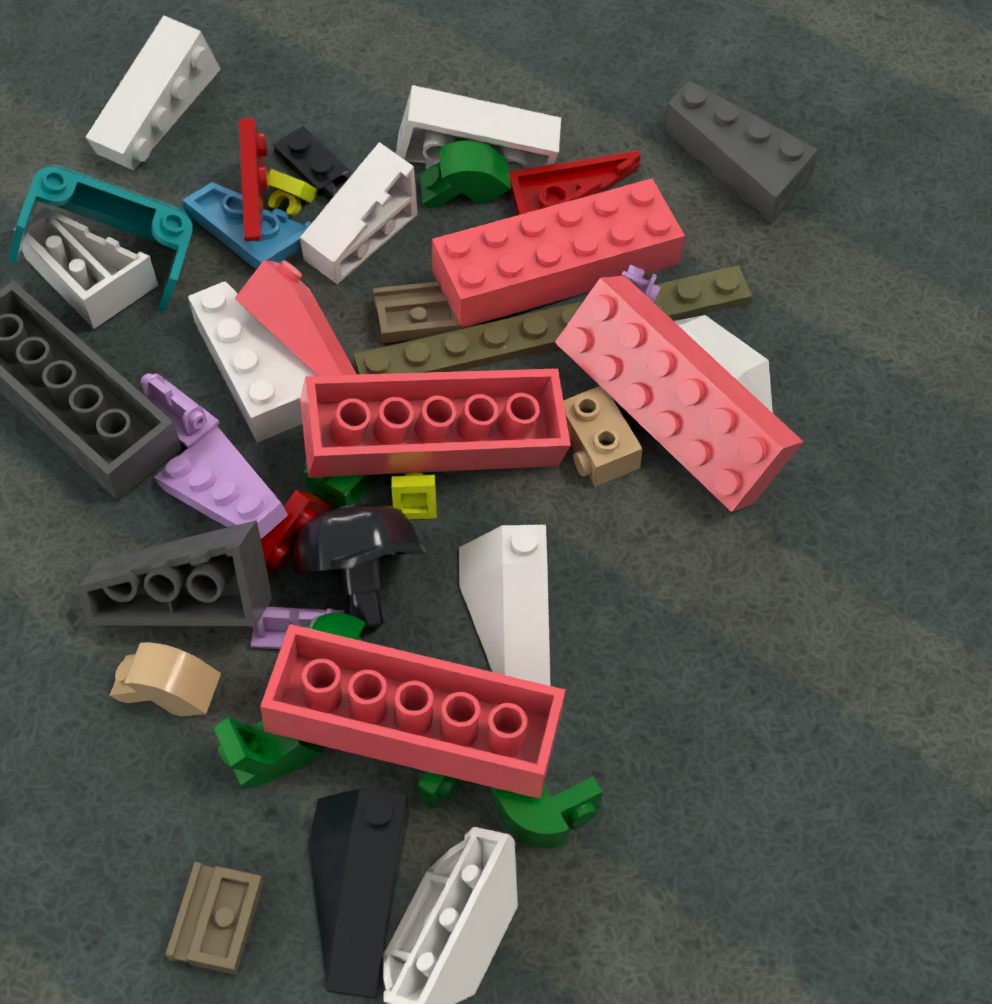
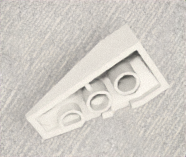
M502 525L459 547V588L467 604L491 671L550 686L546 525Z

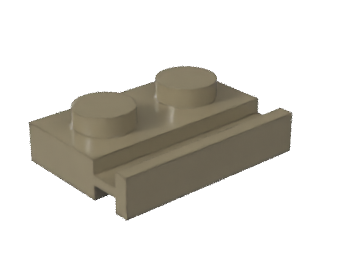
M439 281L373 288V301L376 308L381 343L416 340L462 329V324H459L450 304L448 305L446 295H443Z
M194 862L165 954L168 960L175 962L179 960L188 962L189 965L237 975L264 883L262 876L215 866V868L202 865V863Z

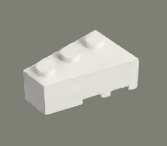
M379 142L300 237L303 259L336 284L342 281L418 215L414 166Z
M48 208L32 217L21 247L25 259L93 329L158 286L150 256L140 251L138 254L126 250L120 247L119 241L110 237L105 240L90 233L87 226Z

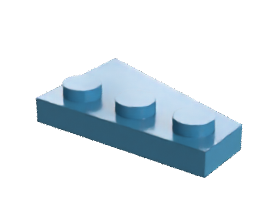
M212 182L183 199V210L192 219L256 270L264 260L280 263L302 249L300 237L312 224L307 221L305 225L292 221L289 219V213L277 208L273 212L263 209L262 241L245 242L242 194Z

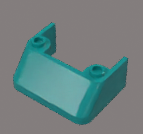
M51 164L40 169L33 178L17 221L8 261L16 263L37 203L41 202L176 249L157 311H166L192 234V222L188 213L178 206L63 165Z

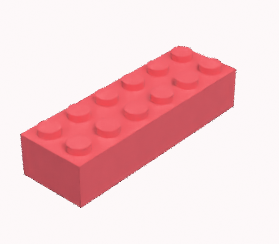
M652 178L432 239L431 270L436 281H439L443 295H446L448 305L450 304L463 329L590 292L599 278L622 276L623 270L628 271L630 264L645 271L644 275L679 264L685 235Z
M624 275L599 278L555 341L571 359L731 512L754 503L803 443L791 429Z
M558 369L305 376L300 397L308 477L556 467L560 465L571 446Z
M289 624L260 707L264 732L541 799L562 714L565 689Z

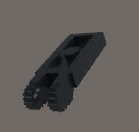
M304 126L273 144L274 152L307 184L316 188L319 196L323 195L329 202L339 191L336 185L340 183L344 185L353 174Z

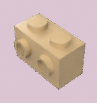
M601 386L563 400L570 444L575 451L573 460L582 477L588 475L596 487L640 469L642 447L613 398Z

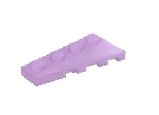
M215 426L180 456L171 459L166 467L154 477L158 485L167 493L225 527L257 520L260 539L288 516L281 502L218 426Z

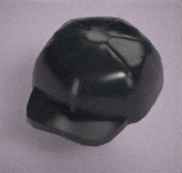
M373 504L342 506L312 517L301 526L294 546V573L337 569L340 593L348 597L350 615L365 622L362 630L381 627L385 622L383 620L379 589L385 588L380 557L426 554V548L424 544H420L412 522L401 510L387 505Z

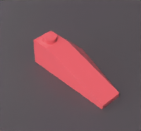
M264 260L235 299L317 376L357 375L311 290L300 281L302 274L293 265L284 260L281 263Z

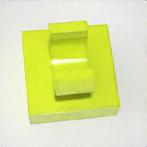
M273 169L270 170L269 185L277 189L269 197L268 205L270 207L278 208L281 202L288 198L289 206L286 213L295 216L301 211L300 199L309 203L313 201L317 194L316 188L294 177Z
M423 472L405 473V476H392L391 488L394 508L401 510L409 520L437 519L435 475H423Z

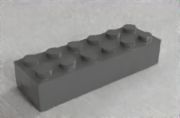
M14 280L0 290V393L119 501L182 449L174 421Z

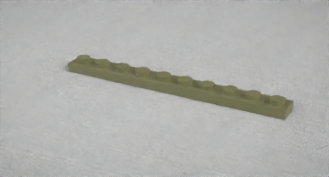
M739 265L655 284L660 287L654 303L673 321L749 304L752 299V294ZM583 301L355 353L354 361L358 375L457 372L560 348L555 341Z

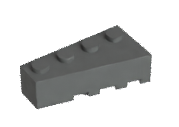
M689 80L668 102L665 132L695 159L701 160L710 168L712 174L721 182L724 181L738 193L737 196L747 205L750 204L768 224L771 225L812 178L818 153L817 148Z
M257 520L98 560L77 586L87 625L256 626L272 600Z

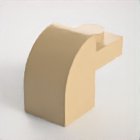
M144 642L139 644L136 654L126 655L118 666L115 673L116 680L110 696L125 703L151 700L171 714L178 716L206 714L221 673L185 651L163 644Z

